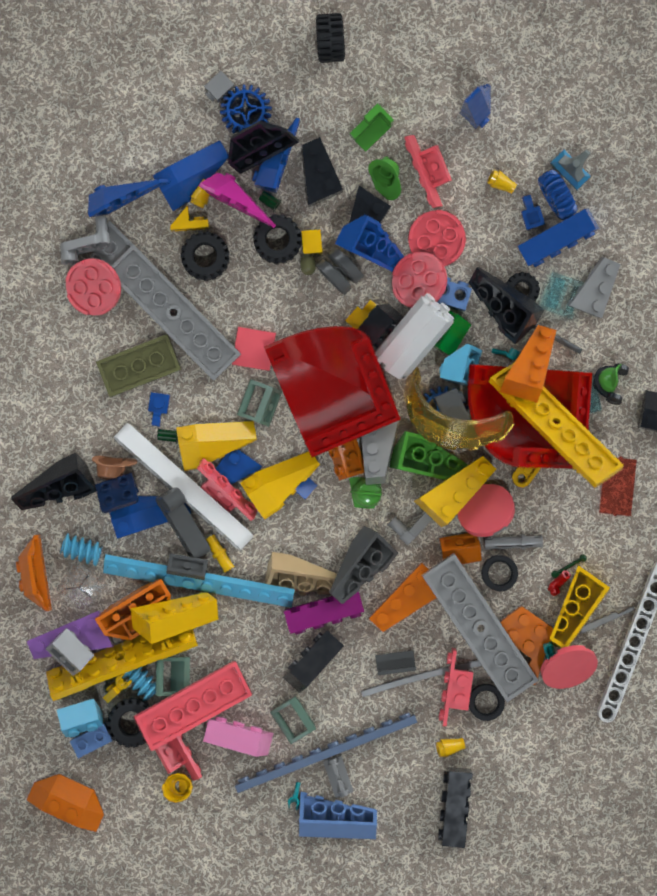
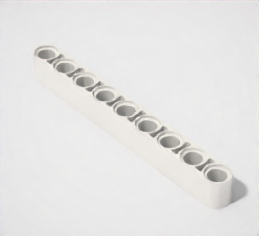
M126 423L114 436V439L169 489L179 488L186 498L185 503L236 549L241 551L254 537L246 527L130 424Z
M657 562L651 568L597 709L598 717L607 723L612 722L617 715L657 611V592L653 593L650 590V585L653 582H657ZM646 600L652 602V608L648 611L643 608ZM639 618H644L646 622L643 628H638L636 625ZM632 636H637L639 639L636 646H631L629 643ZM626 654H630L632 657V661L629 664H624L622 660ZM619 672L625 674V679L622 682H617L615 678ZM612 690H617L618 697L615 700L609 699V693ZM605 708H610L611 715L608 718L602 717V711Z

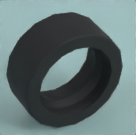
M495 555L487 559L483 564L481 570L482 580L486 586L494 591H507L517 582L518 568L509 557ZM496 562L506 563L511 570L510 579L504 584H495L489 578V568Z
M481 684L471 691L469 709L476 718L482 721H491L502 714L505 700L494 685ZM483 691L494 693L498 700L496 709L488 714L480 712L475 705L477 695Z

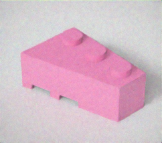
M216 716L215 719L208 720L203 742L255 757L267 756L273 733L263 731L262 728L256 726H244V723L233 721V723L227 722V718Z

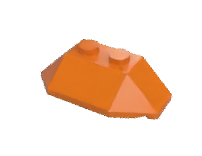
M34 535L18 557L19 561L16 562L17 572L21 573L22 579L19 581L20 591L24 592L25 597L47 612L52 610L41 537L40 535Z
M158 579L138 588L110 605L95 618V621L104 636L131 641L140 635L132 628L131 608L168 601L171 598V594L162 579Z
M62 774L34 782L27 798L28 802L41 811L73 826L94 832L97 831L104 816L95 790Z

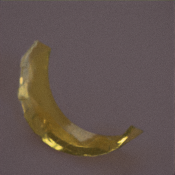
M416 367L413 370L406 395L407 412L417 432L429 442H434L437 446L450 450H456L457 448L476 450L480 446L494 441L496 443L501 441L513 427L514 421L510 411L482 420H461L440 413L425 400L419 389L418 384L421 381L419 368Z

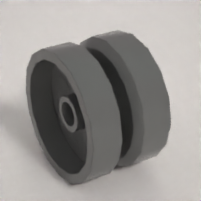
M334 246L328 252V257L333 262V265L328 260L321 259L315 266L338 291L346 295L351 290V284L346 277L353 283H358L364 275L346 254H343Z

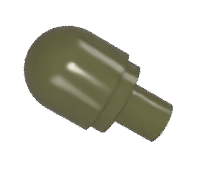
M303 253V258L300 261L301 271L305 275H312L316 270L314 256L311 257V254Z

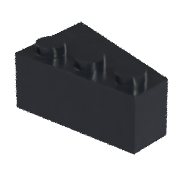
M319 137L303 144L309 208L343 193V188L321 138Z
M390 304L377 305L358 330L364 332L369 337L375 352L404 317Z
M328 630L323 634L319 632L313 639L315 643L311 647L307 646L300 653L302 657L298 661L294 660L289 665V671L283 677L299 693L312 683L344 647Z

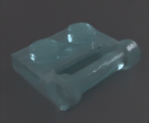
M552 272L540 307L551 313L573 319L574 308L567 306L566 310L560 308L568 285L574 286L570 301L584 282Z

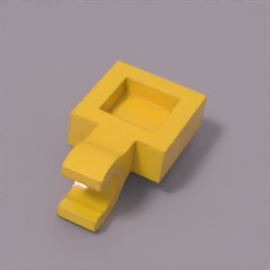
M370 300L362 310L357 306L345 321L353 328L358 329L376 304Z
M125 673L117 676L116 683L113 682L106 689L108 693L103 699L107 703L132 683L131 680L128 682L123 680Z

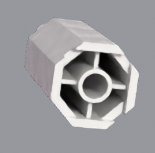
M428 293L425 296H421L375 351L379 364L383 362L386 365L384 369L396 378L407 379L454 323V317L448 313L450 311L449 307L444 303H437L434 297Z

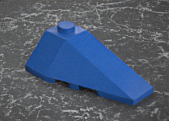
M488 83L478 86L464 100L460 114L475 129L479 126L483 128L490 121L488 117L491 114V86Z
M296 118L288 128L295 136L300 118ZM292 147L264 161L259 171L255 170L252 179L255 182V187L277 194Z
M218 141L152 175L155 180H168V183L159 188L172 211L189 203L191 200L190 196L199 186L202 179L206 180L213 176L226 162L229 155L221 141Z
M157 179L108 187L101 185L94 189V193L89 195L88 215L89 217L108 215L168 183V180Z
M367 215L343 226L335 242L336 245L393 272L396 264L404 257L395 243L391 242L387 232L381 228L380 222Z

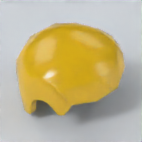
M182 773L168 776L162 785L163 796L168 801L174 803L187 800L193 789L191 779ZM178 781H179V791H178V790L176 789V787H175V785H176V783H177Z

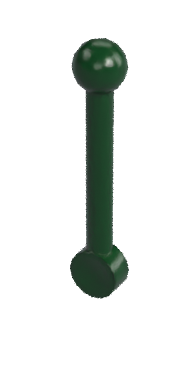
M584 554L580 555L579 559L558 571H553L551 576L557 578L564 570L571 568L581 561L585 562L587 556Z

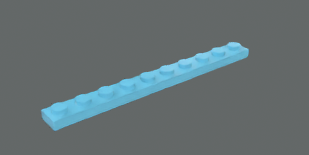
M105 555L103 573L149 582L162 579L165 585L292 608L295 591L292 588L206 573L205 580L166 574L167 565Z

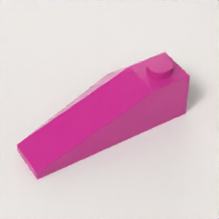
M216 173L200 183L199 187L213 198L275 228L276 224L247 192L235 182L236 178L226 173L224 176Z

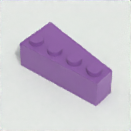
M100 610L26 641L33 658L51 657L52 655L46 650V647L66 628L74 632L77 639L82 644L88 646L90 650L113 647L114 643L111 636H104L95 621V618L101 614Z

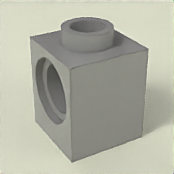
M222 71L204 86L206 90L205 95L212 102L216 100L218 103L228 94L229 90L232 91L235 88L231 80Z

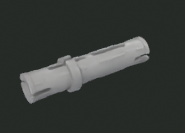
M521 534V536L485 537V550L543 548L542 535L525 536V534Z

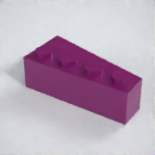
M358 591L343 604L333 596L284 609L283 612L289 633L297 635L306 632L308 628L318 629L325 627L324 624L332 622V624L342 622V618L350 616V619L362 616L361 613L364 612V608Z

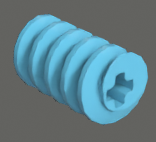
M67 533L63 540L60 554L63 552V556L67 558L71 553V559L75 560L78 556L79 562L86 558V564L93 560V565L97 566L103 546L99 548V542L92 546L90 539L84 544L83 537L77 542L76 535L70 540L69 533Z
M142 667L125 673L123 679L128 677V681L131 680L134 683L132 690L140 689L137 695L144 694L145 696L142 701L145 702L156 693V682L152 683L151 681L154 676L146 677L148 670L141 672Z

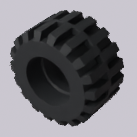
M341 13L317 14L318 60L320 63L343 62L345 59V42Z
M273 214L269 218L276 224L275 228H280L287 232L289 236L288 245L282 250L271 249L267 245L266 237L275 228L259 222V225L254 230V246L262 259L269 263L284 264L294 259V256L298 254L301 248V232L296 222L292 221L290 217L287 218L282 214Z
M200 231L198 234H192L189 239H186L185 244L182 246L181 259L185 270L190 276L197 280L208 281L211 279L215 280L216 277L221 276L226 271L230 254L226 243L217 234L209 231ZM209 245L216 251V261L209 267H201L194 260V253L200 246Z
M123 699L111 709L107 721L108 733L111 734L113 741L116 740L118 742V745H124L126 748H135L146 743L141 731L130 734L121 727V718L126 712L140 713L150 707L149 703L142 701L143 699Z

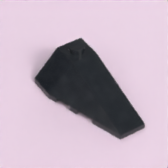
M480 267L475 269L468 282L479 300L483 301L488 308L489 315L494 317L498 323L500 332L514 344H517L537 324L544 312V309L531 298Z
M73 453L59 460L11 496V500L22 511L42 507L48 500H56V503L63 502V497L74 496V500L81 499L96 492V487L86 463L77 453Z

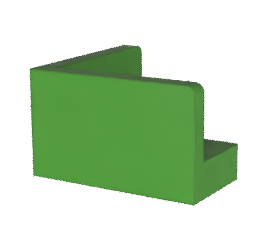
M377 103L364 116V120L350 132V137L364 151H367L393 126L394 119Z

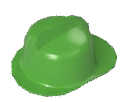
M388 156L383 157L381 160H373L369 164L368 171L375 189L386 200L397 199L401 195L402 190L398 178L400 173L399 166L396 162L389 159Z
M364 477L349 478L350 493H352L354 507L375 508L382 497L381 484L366 485Z

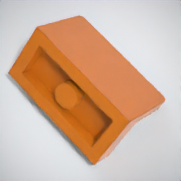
M466 533L439 538L443 560L453 553L461 564L482 560L478 536Z

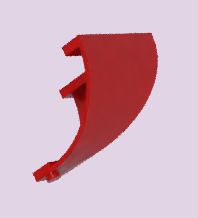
M345 326L321 327L299 332L264 346L311 457H315L401 420L370 339L364 332Z
M470 364L468 379L469 410L476 433L485 448L501 462L514 467L572 469L573 466L514 407H511L510 403L508 404L507 400L489 383L490 377L506 367ZM547 370L544 387L588 430L593 373Z

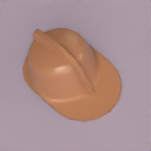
M102 455L92 458V461L96 463L97 476L106 480L122 476L126 466H132L138 462L136 459L113 458Z

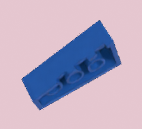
M584 209L520 244L518 248L528 266L538 267L545 263L543 259L548 256L551 258L561 254L560 250L565 247L570 249L579 244L578 240L582 238L586 240L594 236L595 231L600 228L590 210Z

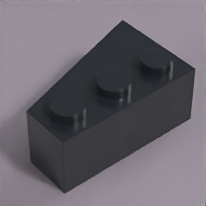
M358 186L349 223L367 215L381 224L391 206L361 186Z

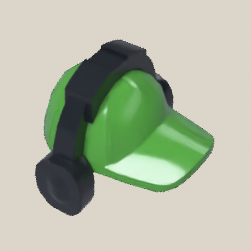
M617 363L614 366L600 367L596 371L593 387L606 398L608 403L614 405L621 404L622 396L613 393L618 384V375H627L629 367Z

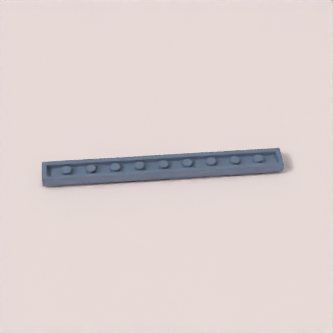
M409 712L402 714L397 721L392 722V719L381 723L382 727L374 729V726L364 729V734L359 736L356 733L345 737L346 741L341 743L338 740L327 744L328 748L321 750L319 747L309 751L310 755L303 757L302 754L291 758L292 762L285 764L283 761L275 764L274 769L270 771L262 769L257 771L256 776L252 778L244 776L238 779L239 783L235 784L237 793L417 723L414 714L410 715Z

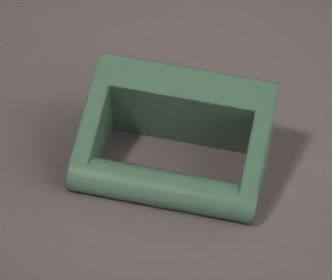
M250 379L237 415L269 427L283 391ZM259 386L266 390L256 416L252 417L245 413L255 387Z
M170 656L156 661L155 696H171L190 685V657ZM164 661H171L170 691H163Z
M296 695L270 711L290 744L316 730L315 724ZM290 704L307 728L297 736L293 735L279 713L280 710Z

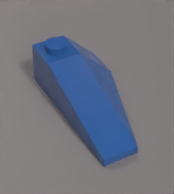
M138 496L139 501L136 504L109 512L117 539L168 522L155 498L158 496ZM184 503L189 513L192 514L190 507Z

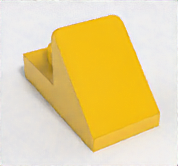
M188 206L170 226L171 232L210 229L209 220L205 219V217H193V220L190 221Z

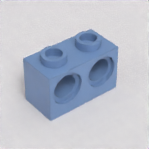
M447 277V292L442 295L437 303H444L448 307L465 312L472 288L468 287V283L458 281V283L450 282L451 278ZM463 291L465 299L457 300L454 296L455 292Z
M106 722L103 723V726L98 727L97 730L87 731L69 741L78 758L113 741L111 734L108 733L109 729Z

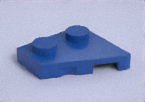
M234 450L225 455L216 467V470L221 475H224L232 485L260 470L263 466L240 450Z

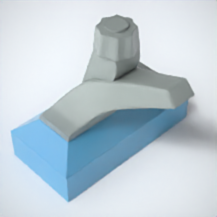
M587 149L573 158L563 150L550 163L576 190L591 177L583 169L586 159L591 154Z

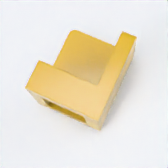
M321 229L301 231L303 253L322 254Z

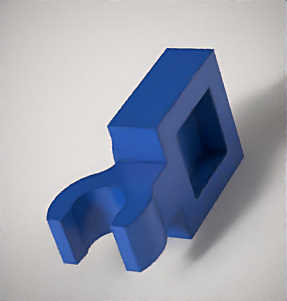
M531 195L522 197L526 210L521 211L526 230L545 225L540 206L534 207Z
M151 392L148 412H154L152 426L160 427L161 415L168 414L170 395Z

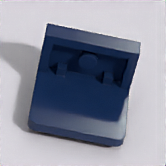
M132 472L95 484L102 513L130 506L139 501L137 495L139 490Z

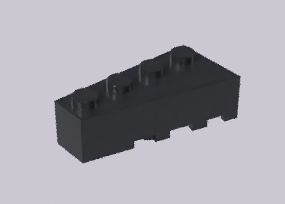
M448 767L447 771L443 773V783H446V791L442 790L441 802L445 803L444 810H440L439 821L443 822L442 829L438 830V841H441L442 846L465 848L467 834L466 818L469 815L468 798L471 796L470 780L473 777L471 769Z

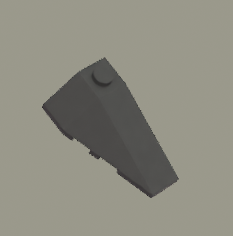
M363 526L353 539L329 593L343 604L357 593L364 583L371 582L374 579L373 576L379 571L383 572L386 570L398 552L378 532Z

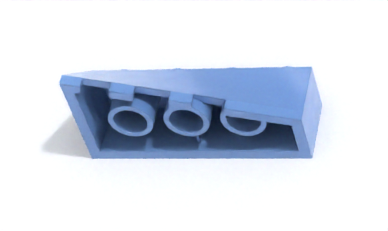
M305 792L300 793L299 837L376 839V809L355 804L351 806L345 805L343 801L335 800L333 802L324 800L322 796L316 795V797L307 796Z

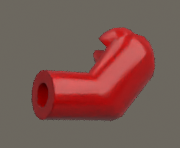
M564 570L548 585V591H550L552 596L559 595V588L571 577L569 571Z

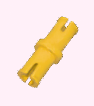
M215 534L205 539L213 553L212 557L218 561L224 573L235 567L226 554L227 550L222 548Z

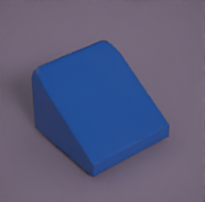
M308 478L305 482H301L295 490L306 500L318 485Z

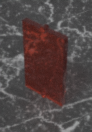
M620 456L617 459L624 465L622 470L602 483L599 513L613 514V516H631L637 460L624 459Z

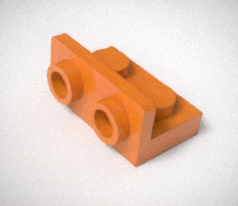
M357 439L328 451L333 459L334 472L339 480L365 473L364 462Z

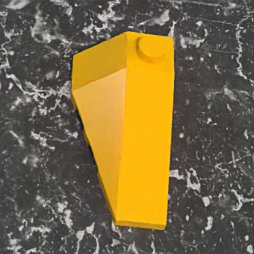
M254 421L193 424L176 427L184 471L197 469L202 459H206L208 462L218 458L221 459L226 454L239 450L257 440Z
M308 451L255 472L240 484L265 520L285 505L284 501L289 495L293 496L297 486L301 482H305L320 464L315 457H311Z

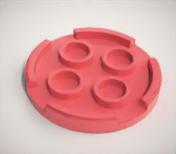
M434 210L420 215L413 222L409 231L408 242L412 254L417 252L430 253L437 257L445 267L460 257L465 247L466 236L462 223L457 217L443 210Z
M427 252L410 253L404 256L396 264L392 273L393 294L401 304L412 308L419 298L425 296L426 293L433 296L437 302L444 294L447 286V272L443 263L437 257Z
M96 258L84 259L73 265L67 273L65 279L67 298L79 312L85 315H103L112 310L118 303L121 295V282L113 267L105 261Z
M484 484L458 512V519L462 527L469 534L478 537L494 535L493 533L500 531L510 524L515 514V503L511 494L504 487L495 484Z
M583 645L567 646L557 650L558 653L549 660L546 659L541 666L540 673L547 686L556 689L570 688L590 678L597 668L598 660L594 651L585 648Z

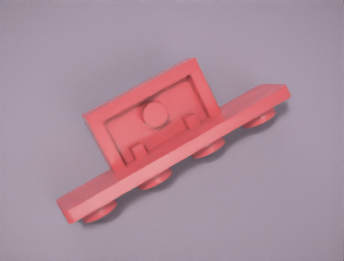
M414 135L404 137L406 141L405 147L411 153L413 158L412 164L419 173V181L421 186L425 188L429 205L432 208L443 206L436 188L452 181L438 145L421 152Z
M202 459L197 469L208 480L201 485V488L228 512L237 507L252 521L258 512L254 504L246 500L240 490L234 488L228 479L215 469L211 462Z
M452 648L451 653L448 652L447 664L450 665L449 672L445 671L444 683H447L446 690L442 691L441 702H444V709H440L439 720L442 721V726L445 727L447 726L449 708L468 710L473 680V671L455 669L456 648Z
M182 735L155 749L168 774L184 765L193 781L202 778L201 769L193 761L190 749L182 741Z

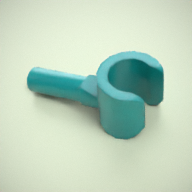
M512 347L509 352L495 348L492 349V353L503 355L512 360H516L520 354L518 350Z
M296 782L294 794L288 800L289 809L292 802L297 804L296 810L299 809L298 793L300 782Z

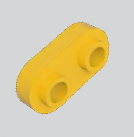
M517 467L512 474L514 485L521 488L528 486L541 468ZM520 474H523L525 476V480L523 482H520L518 480V476Z

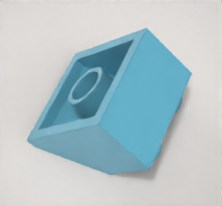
M470 344L464 345L444 359L439 369L440 378L451 383L468 386L469 365H479L482 350Z
M94 698L57 710L61 731L65 737H76L81 732L95 731L98 727L103 726V713Z

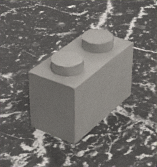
M67 628L59 633L46 647V650L72 676L80 672L94 656L90 648L82 644L77 639L76 634Z

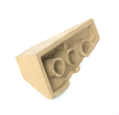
M272 552L267 565L264 584L295 589L294 592H300V596H305L306 592H317L319 595L330 594L329 591L337 574L293 555Z

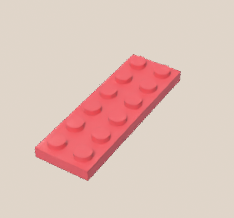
M232 661L133 717L150 751H153L252 696V693L236 661Z

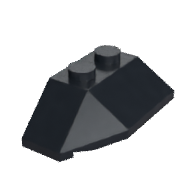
M258 121L230 137L228 165L239 174H242L299 143V139L284 127L271 122Z

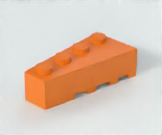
M541 325L536 327L505 377L500 392L532 402H538L543 390L556 335L555 329Z
M422 562L369 617L382 632L436 599V596L422 577V574L429 570Z

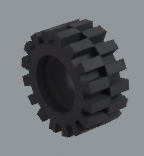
M516 273L506 282V284L514 289L518 283H526L530 289L527 297L531 298L534 302L539 296V282L530 273Z

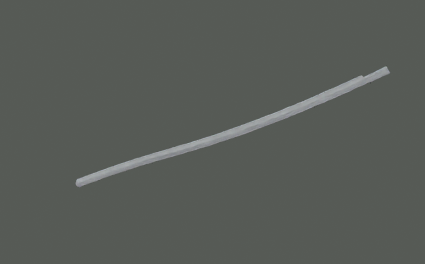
M631 606L619 612V614L615 611L587 623L579 634L635 610V608ZM478 660L457 664L455 669L466 670L482 665ZM449 666L384 683L363 690L361 693L363 697L397 686L443 675L445 671L449 672Z

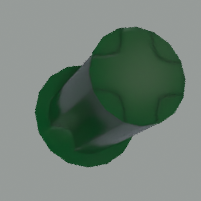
M263 191L258 199L271 208L273 212L282 201H279L266 191Z
M159 429L157 440L176 442L177 444V431Z

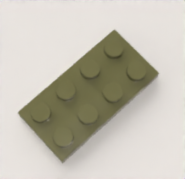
M168 334L96 361L110 398L181 371Z

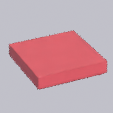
M238 327L235 348L241 355L232 365L270 371L271 363L264 346L275 342L276 333Z

